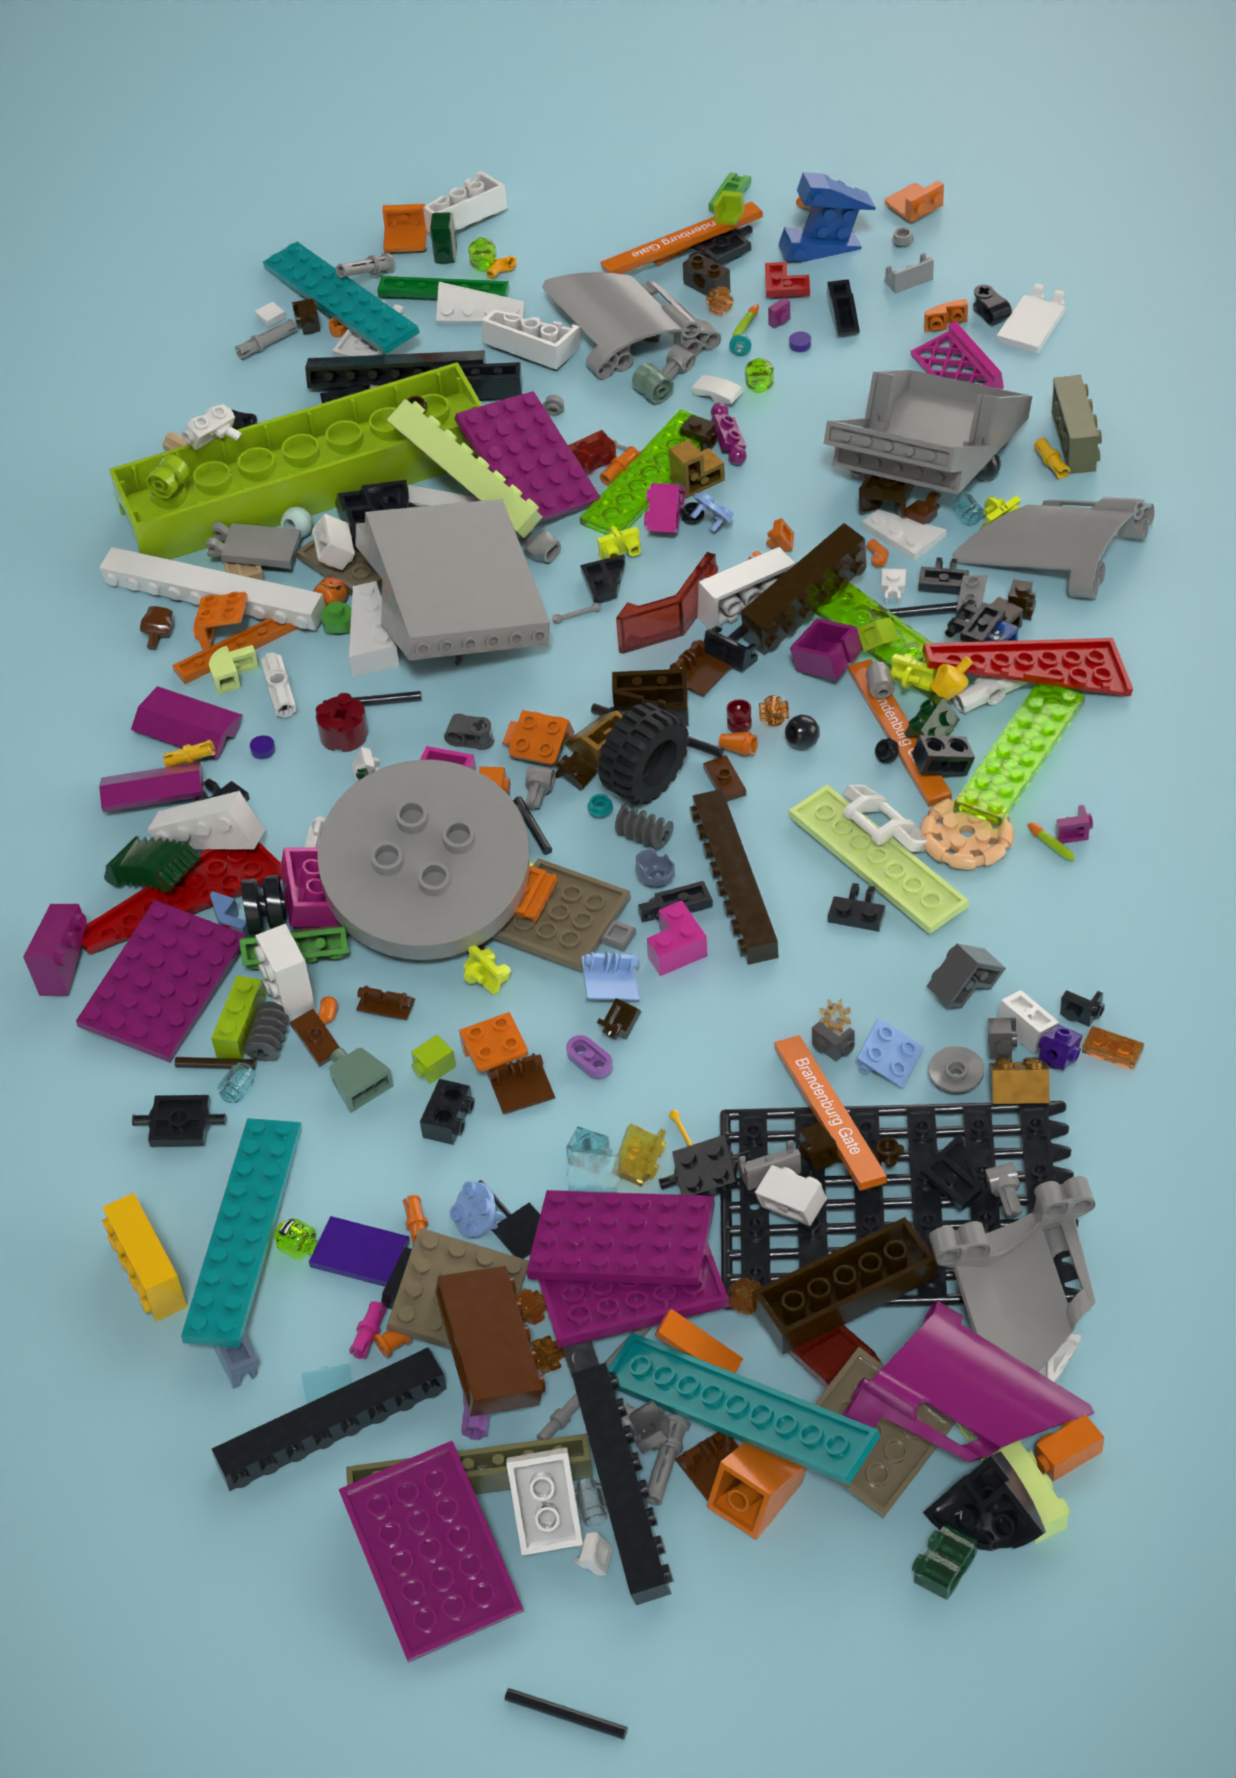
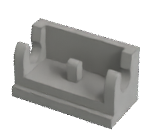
M926 253L920 255V263L908 266L900 271H892L891 266L886 267L884 282L896 294L933 280L934 260L931 257L926 260Z
M793 1140L786 1142V1149L748 1162H746L745 1155L738 1157V1171L748 1190L757 1188L771 1165L781 1169L787 1167L796 1174L801 1173V1154L798 1149L794 1150Z

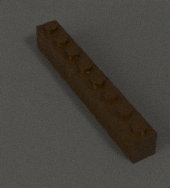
M718 789L692 795L693 806L689 807L690 816L693 822L697 821L696 832L698 839L704 841V844H702L704 856L706 859L710 858L711 860L709 863L712 878L717 877V892L719 897H724L723 908L725 915L731 916L730 928L732 935L738 936L737 948L740 956H745L748 965L779 958L778 940L723 790Z

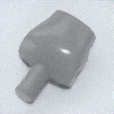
M546 530L538 532L534 537L526 535L525 538L520 535L518 537L520 542L526 544L524 553L531 560L549 563L560 553V542Z

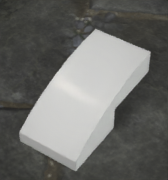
M702 375L691 387L693 395L711 396L715 404H732L743 392L741 386L729 380L709 375Z

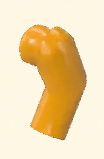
M508 256L507 258L497 259L486 271V275L490 279H494L499 273L512 271L517 264L516 258Z

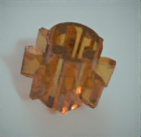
M723 286L711 289L706 297V303L710 305L709 311L715 314L728 312L733 305V298L729 295L731 290Z
M771 695L764 699V703H759L760 721L766 720L769 726H779L784 722V718L789 719L788 701L782 702L780 696Z
M828 999L826 1009L819 1008V1013L825 1015L819 1021L827 1024L829 1029H838L842 1033L844 1023L851 1024V1019L845 1016L851 1012V1008H844L842 1006V999L838 1003H832ZM835 1011L840 1012V1017H837L835 1021L831 1020V1015H834Z
M741 1278L735 1281L730 1286L729 1292L731 1295L728 1297L732 1310L737 1309L738 1313L742 1312L745 1315L754 1313L752 1291L762 1287L760 1282L755 1283L754 1279L750 1281L749 1278Z
M525 1288L515 1294L516 1300L522 1304L523 1324L528 1321L529 1324L536 1325L545 1319L543 1314L546 1310L543 1295L538 1290L532 1292L530 1289L527 1290Z
M550 1335L531 1342L532 1350L536 1351L538 1358L537 1369H541L543 1375L562 1367L559 1361L565 1357L562 1348H558L556 1341H551Z

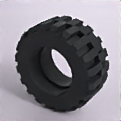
M642 703L631 707V711H626L622 718L615 722L614 728L606 736L605 744H602L601 756L598 757L597 762L599 765L597 772L602 785L636 805L647 804L651 800L657 799L661 792H665L669 788L668 785L671 781L675 780L678 770H681L683 766V759L688 752L686 748L689 745L688 729L680 718L653 703Z

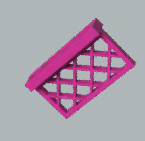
M956 321L948 325L949 331L910 351L912 358L928 374L955 378L956 380L970 379V383H974L975 380H984L986 382L982 384L984 386L1004 388L1002 372ZM947 340L951 343L950 347H939L940 344ZM925 352L932 353L930 358L921 357L920 355ZM937 353L947 354L946 359L935 357ZM952 354L962 355V359L952 360L951 356ZM932 365H943L942 370L931 369ZM948 366H958L957 372L946 370ZM963 367L973 368V373L962 372Z

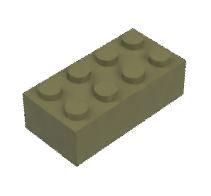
M1081 375L1053 378L1051 414L1065 464L1070 468L1069 474L1096 471L1097 461H1100L1101 458L1098 444L1102 443V434L1100 429L1097 430V416L1092 414L1093 403L1092 399H1088V385L1083 383Z

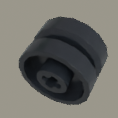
M278 874L264 877L263 893H261L256 878L241 880L243 907L250 936L258 935L265 931V917L268 919L270 929L283 924L287 925L286 901Z

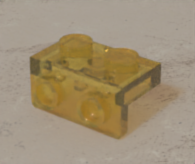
M630 1123L626 1128L611 1173L640 1187L648 1179L652 1180L659 1168V1164H656L657 1157L662 1155L666 1147V1142L663 1141L666 1131L660 1129L654 1135Z

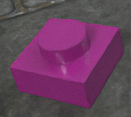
M782 298L768 307V325L775 329L790 319V301L786 298Z

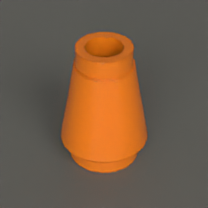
M751 732L722 733L719 737V747L746 757L754 755L757 750L758 739Z

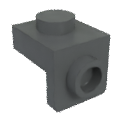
M819 1021L812 1027V1044L818 1052L825 1053L837 1062L841 1057L847 1056L854 1049L855 1031L852 1028H848L839 1036Z
M649 1401L629 1414V1420L638 1430L636 1446L642 1454L651 1449L658 1450L667 1442L670 1422L654 1401Z

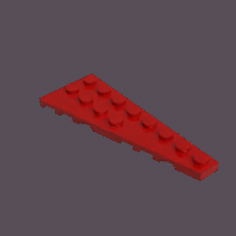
M1113 638L924 643L922 649L927 667L931 669H938L942 664L956 667L967 656L973 661V664L964 672L966 674L1121 696H1131L1133 691L1132 684Z
M260 842L257 843L255 849H206L199 854L201 859L194 865V868L190 869L171 890L162 892L160 888L156 890L155 887L151 888L149 885L86 924L81 947L88 954L130 939L154 900L193 914L212 906L210 898L212 891L234 898L242 894L241 880L256 878L260 887L263 886L265 876L278 874L279 878L282 879L280 871L281 862Z

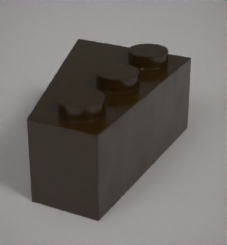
M687 669L612 672V695L615 708L626 712L631 711V707L635 705L653 703L680 718L686 726H689Z

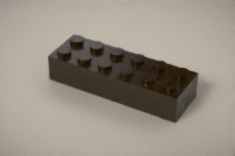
M845 523L839 526L741 610L744 640L749 644L754 643L758 645L757 650L764 656L770 650L776 649L785 637L792 635L800 624L805 620H809L815 611L822 605L828 604L838 591L844 590L853 578L860 576L867 567L865 538Z
M904 1217L752 1291L753 1311L782 1354H785L936 1279V1259L907 1218Z

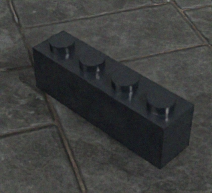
M521 362L459 365L479 400L511 398L521 395L523 392ZM431 366V370H434V369H437V368H440V367H443V366Z

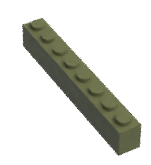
M587 1433L457 1451L475 1494L511 1490L506 1464L508 1457L566 1447L568 1449L573 1481L593 1478ZM410 1458L347 1466V1485Z

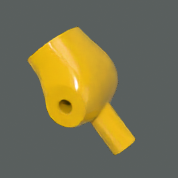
M966 656L956 667L942 664L929 686L938 696L944 697L946 701H949L967 687L968 678L964 675V672L973 664V661Z

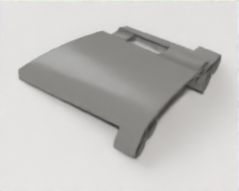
M591 272L553 277L545 280L542 286L546 293L597 344L588 355L586 365L600 379L610 377L615 367L620 371L630 368L634 360L630 354V345L648 337L664 333L673 334L674 344L683 347L696 356L701 352L703 346L708 350H712L721 341V335L707 321L696 319L661 286L649 280L645 284H639L630 275ZM659 293L669 304L661 306L651 295Z
M1103 497L1099 501L1044 500L1042 505H1025L992 521L965 541L952 556L954 559H957V564L1071 571L1069 595L1072 597L1096 598L1099 583H1102L1105 578V563L1100 561L1108 544L1117 531H1119V536L1122 538L1145 540L1148 533V525H1151L1154 520V504L1145 503L1143 499ZM1062 505L1092 506V508L1063 507Z
M1083 1176L1072 1177L1062 1185L1055 1181H1048L1038 1185L1034 1189L1036 1202L1033 1212L992 1232L985 1234L983 1224L973 1221L963 1224L955 1231L952 1227H940L929 1234V1240L937 1264L954 1269L973 1332L1037 1372L1059 1350L1073 1333L1082 1316L1087 1311H1090L1096 1303L1075 1219L1092 1211L1096 1206L1088 1180ZM1066 1250L1070 1253L1082 1289L1069 1305L1053 1261L1055 1255Z

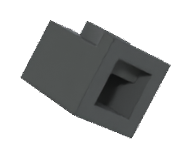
M988 1018L990 1058H1012V1047H1017L1016 1018Z

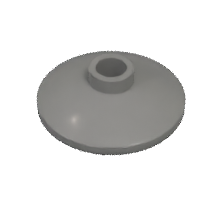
M959 1046L947 1047L938 1051L931 1058L929 1075L934 1084L945 1091L953 1093L966 1092L974 1089L984 1077V1063L977 1053L968 1048Z

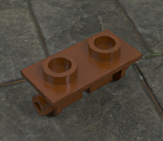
M365 985L358 989L357 997L361 999L356 1011L407 1020L415 998L407 996V993L404 992L402 994L390 991L385 993L380 989L369 988V986Z

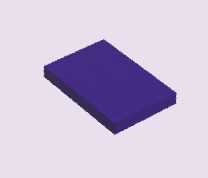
M330 1216L311 1255L309 1265L315 1269L385 1287L405 1246L408 1247L410 1239L406 1235Z

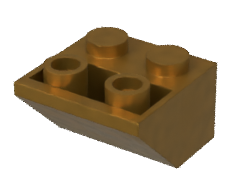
M613 711L601 715L568 739L565 745L572 751H577L591 765L598 768L597 762L598 757L601 756L602 744H605L608 732L612 731L613 725L622 718L623 714Z
M1037 1057L1023 1058L1024 1062H1012V1058H996V1063H989L991 1100L993 1104L1050 1103L1049 1069L1046 1063L1040 1062V1058Z

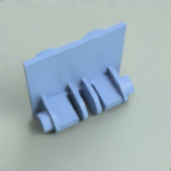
M590 952L581 956L587 999L615 1000V998H618L622 1001H640L635 967L638 966L639 962L638 956L629 953L620 954L618 957V953H613V956L610 957L609 952Z
M878 1017L856 1058L859 1060L858 1070L862 1074H868V1072L874 1070L903 1089L924 1047Z

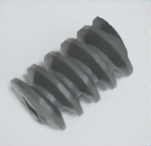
M629 804L621 806L615 821V831L619 836L625 835L627 839H634L635 842L643 843L647 847L651 846L655 850H660L667 844L674 828L672 821H668L665 825V819L662 817L656 821L655 814H650L647 818L645 810H642L639 815L637 807H632L629 811Z
M272 1001L259 1004L244 1048V1052L249 1057L265 1061L277 1059L278 1051L284 1038L283 1034H285L286 1025L289 1023V1017L284 1013V1008L280 1004Z

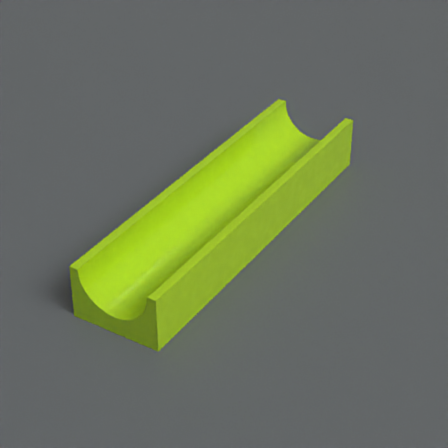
M457 362L237 429V431L242 433L238 441L225 435L223 438L217 437L197 450L188 444L110 468L109 472L121 516L126 515L139 553L171 560L209 548L206 547V542L208 538H213L215 531L211 530L214 522H221L229 528L232 523L277 527L281 525V517L284 512L291 507L305 508L312 516L336 508L335 501L338 493L358 491L362 485L406 480L407 484L411 485L446 474L447 472L400 433L387 419L404 399L407 400L412 396H420L427 403L428 407L424 415L427 418L432 415L441 423L440 429L443 431L446 429L450 430L457 437L455 441L459 445L464 442L472 449L454 418L456 413L482 406ZM475 452L471 454L474 458H478ZM172 454L181 458L186 463L190 473L169 499H163L150 491L146 484V478L166 455Z

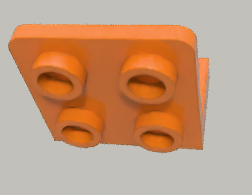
M938 180L923 188L919 184L913 183L885 198V205L912 223L943 206L944 184Z
M425 203L383 205L382 213L385 227L384 252H418L426 249L427 230L423 210Z
M231 592L229 594L201 597L193 627L194 637L196 640H199L201 648L211 647L216 626L237 624L242 621L248 599L246 592Z
M522 710L508 750L509 755L513 758L553 766L557 762L564 739L568 740L573 737L574 730L570 721L563 717H554L539 712Z
M510 1012L459 1030L462 1051L465 1057H471L476 1069L480 1072L522 1058L528 1054L527 1046Z

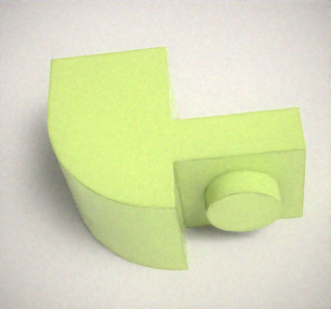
M253 645L229 652L227 646H224L211 656L209 668L217 695L240 689L238 674L259 668Z

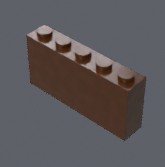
M506 1266L439 1275L437 1279L435 1294L469 1416L538 1406L542 1393H545L544 1377L539 1375L537 1371V1354L535 1350H531L529 1344V1327L524 1325L522 1321V1304L520 1301H516L515 1280L513 1276L509 1277Z

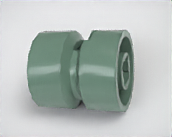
M644 363L639 366L632 377L633 387L646 395L655 404L665 402L674 389L672 379L650 363Z

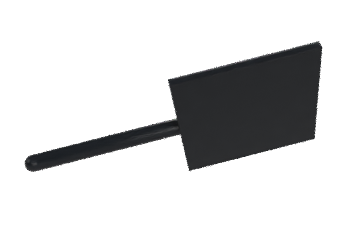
M493 1193L495 1204L506 1215V1218L497 1223L498 1227L491 1229V1231L513 1256L525 1259L531 1255L540 1214L530 1202L511 1214Z

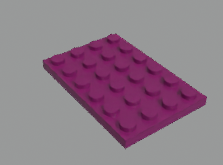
M534 391L456 413L454 420L477 457L480 456L490 465L487 469L492 473L497 470L506 478L504 483L508 487L513 484L523 493L520 496L522 499L527 501L529 498L539 507L537 512L542 518L538 523L600 503L602 498Z
M154 900L76 1019L77 1027L171 1063L240 954L239 940L247 935Z
M546 1190L527 1267L528 1279L700 1286L715 1207L714 1196Z
M708 1244L700 1286L538 1280L558 1348L661 1324L664 1316L670 1309L685 1318L730 1307L728 1295Z
M452 1440L338 1489L408 1663L524 1612Z

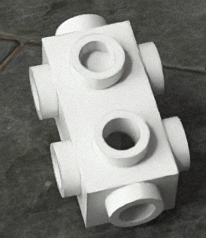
M223 403L222 405L211 407L203 416L192 418L186 424V430L182 432V437L187 444H190L197 450L217 437L223 438L225 435L238 441L242 433L232 428L235 416L232 410Z

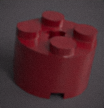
M340 693L337 697L330 698L316 707L319 737L325 748L331 751L342 749V752H350L365 743L368 724L365 708L359 700L351 697L349 693Z

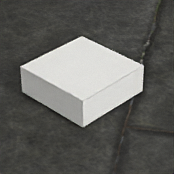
M274 302L255 311L256 318L267 327L286 318L285 311Z

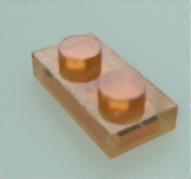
M1094 1026L1091 1027L1082 1046V1053L1132 1070L1135 1069L1144 1050V1043Z

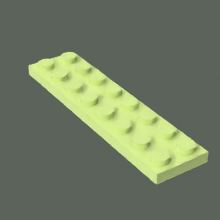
M828 784L789 810V817L866 882L874 886L879 893L928 934H932L969 907V900L894 838L891 837L882 845L874 843L872 836L853 820H848L843 815L845 807L850 802ZM862 813V815L866 817L871 823H873L878 829L880 828L878 825H876L872 820H870L867 816H865Z

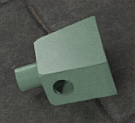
M338 1048L331 1054L330 1058L334 1062L329 1067L332 1082L351 1113L394 1086L391 1070L365 1049L357 1048L348 1054L343 1048Z

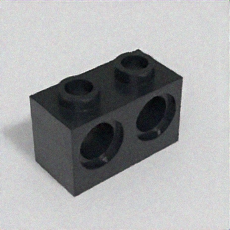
M919 735L912 752L921 775L967 776L975 759L967 738L961 736Z
M444 1079L438 1080L420 1119L423 1138L454 1145L457 1136H461L464 1131L467 1114H471L474 1108L475 1099L471 1095L469 1085Z

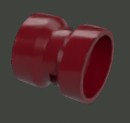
M743 699L730 701L726 707L729 731L732 733L748 732L752 727L750 703Z

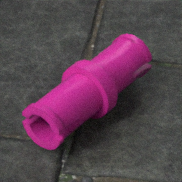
M377 1301L370 1302L363 1321L358 1323L356 1328L358 1333L349 1349L350 1354L354 1353L353 1356L358 1359H365L367 1357L373 1336L380 1333L379 1326L384 1314L387 1312V1307H383L382 1303Z

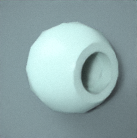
M291 507L281 517V528L300 530L301 538L308 535L312 529L313 520L305 508Z

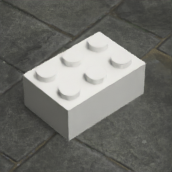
M283 924L255 935L258 946L254 950L261 963L258 964L263 979H266L262 981L267 995L273 996L272 1002H276L284 1008V1013L288 1015L289 1022L311 1009L316 1011L305 959L287 925Z
M567 1447L508 1457L506 1464L522 1556L583 1545Z

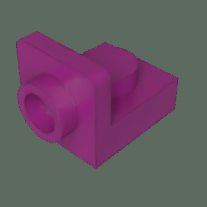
M1078 805V816L1057 819L1056 839L1062 844L1089 840V829L1093 828V819L1091 813L1087 814L1084 805Z

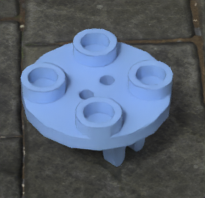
M705 492L694 494L693 498L698 502V505L690 516L696 518L701 510H709L714 514L713 518L715 519L709 529L710 531L715 532L723 521L729 524L733 522L732 516L734 513L725 506L717 507L713 504L715 501L713 497Z
M465 1182L458 1194L455 1205L450 1209L451 1220L455 1221L460 1234L466 1238L478 1239L484 1236L489 1229H496L498 1227L495 1220L503 1218L500 1212L495 1211V1200L491 1189L481 1182Z

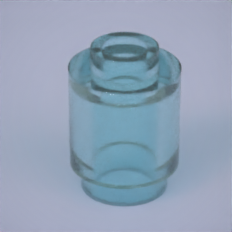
M962 492L953 498V511L965 525L972 526L980 522L984 515L983 508L972 495Z
M237 1063L232 1066L217 1087L220 1097L228 1103H239L254 1083V1070L245 1063Z

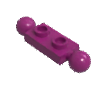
M716 403L711 408V422L715 423L716 434L721 448L724 451H729L728 458L732 464L741 465L747 458L746 444L735 418L728 415V407L723 403Z

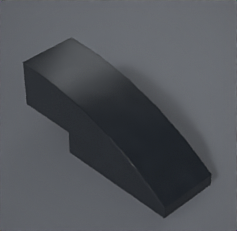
M849 279L827 282V297L837 335L860 333L854 296L851 292Z

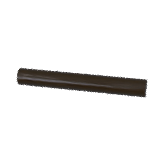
M175 1057V1067L256 1070L257 1061L256 1059Z

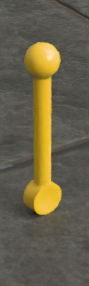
M671 1110L669 1118L675 1121L687 1146L694 1145L679 1119V1112Z

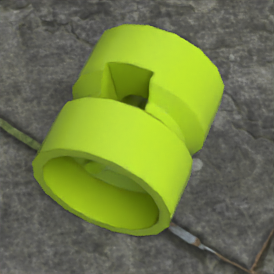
M172 454L166 455L147 476L146 484L156 496L169 499L189 476V468L181 458Z

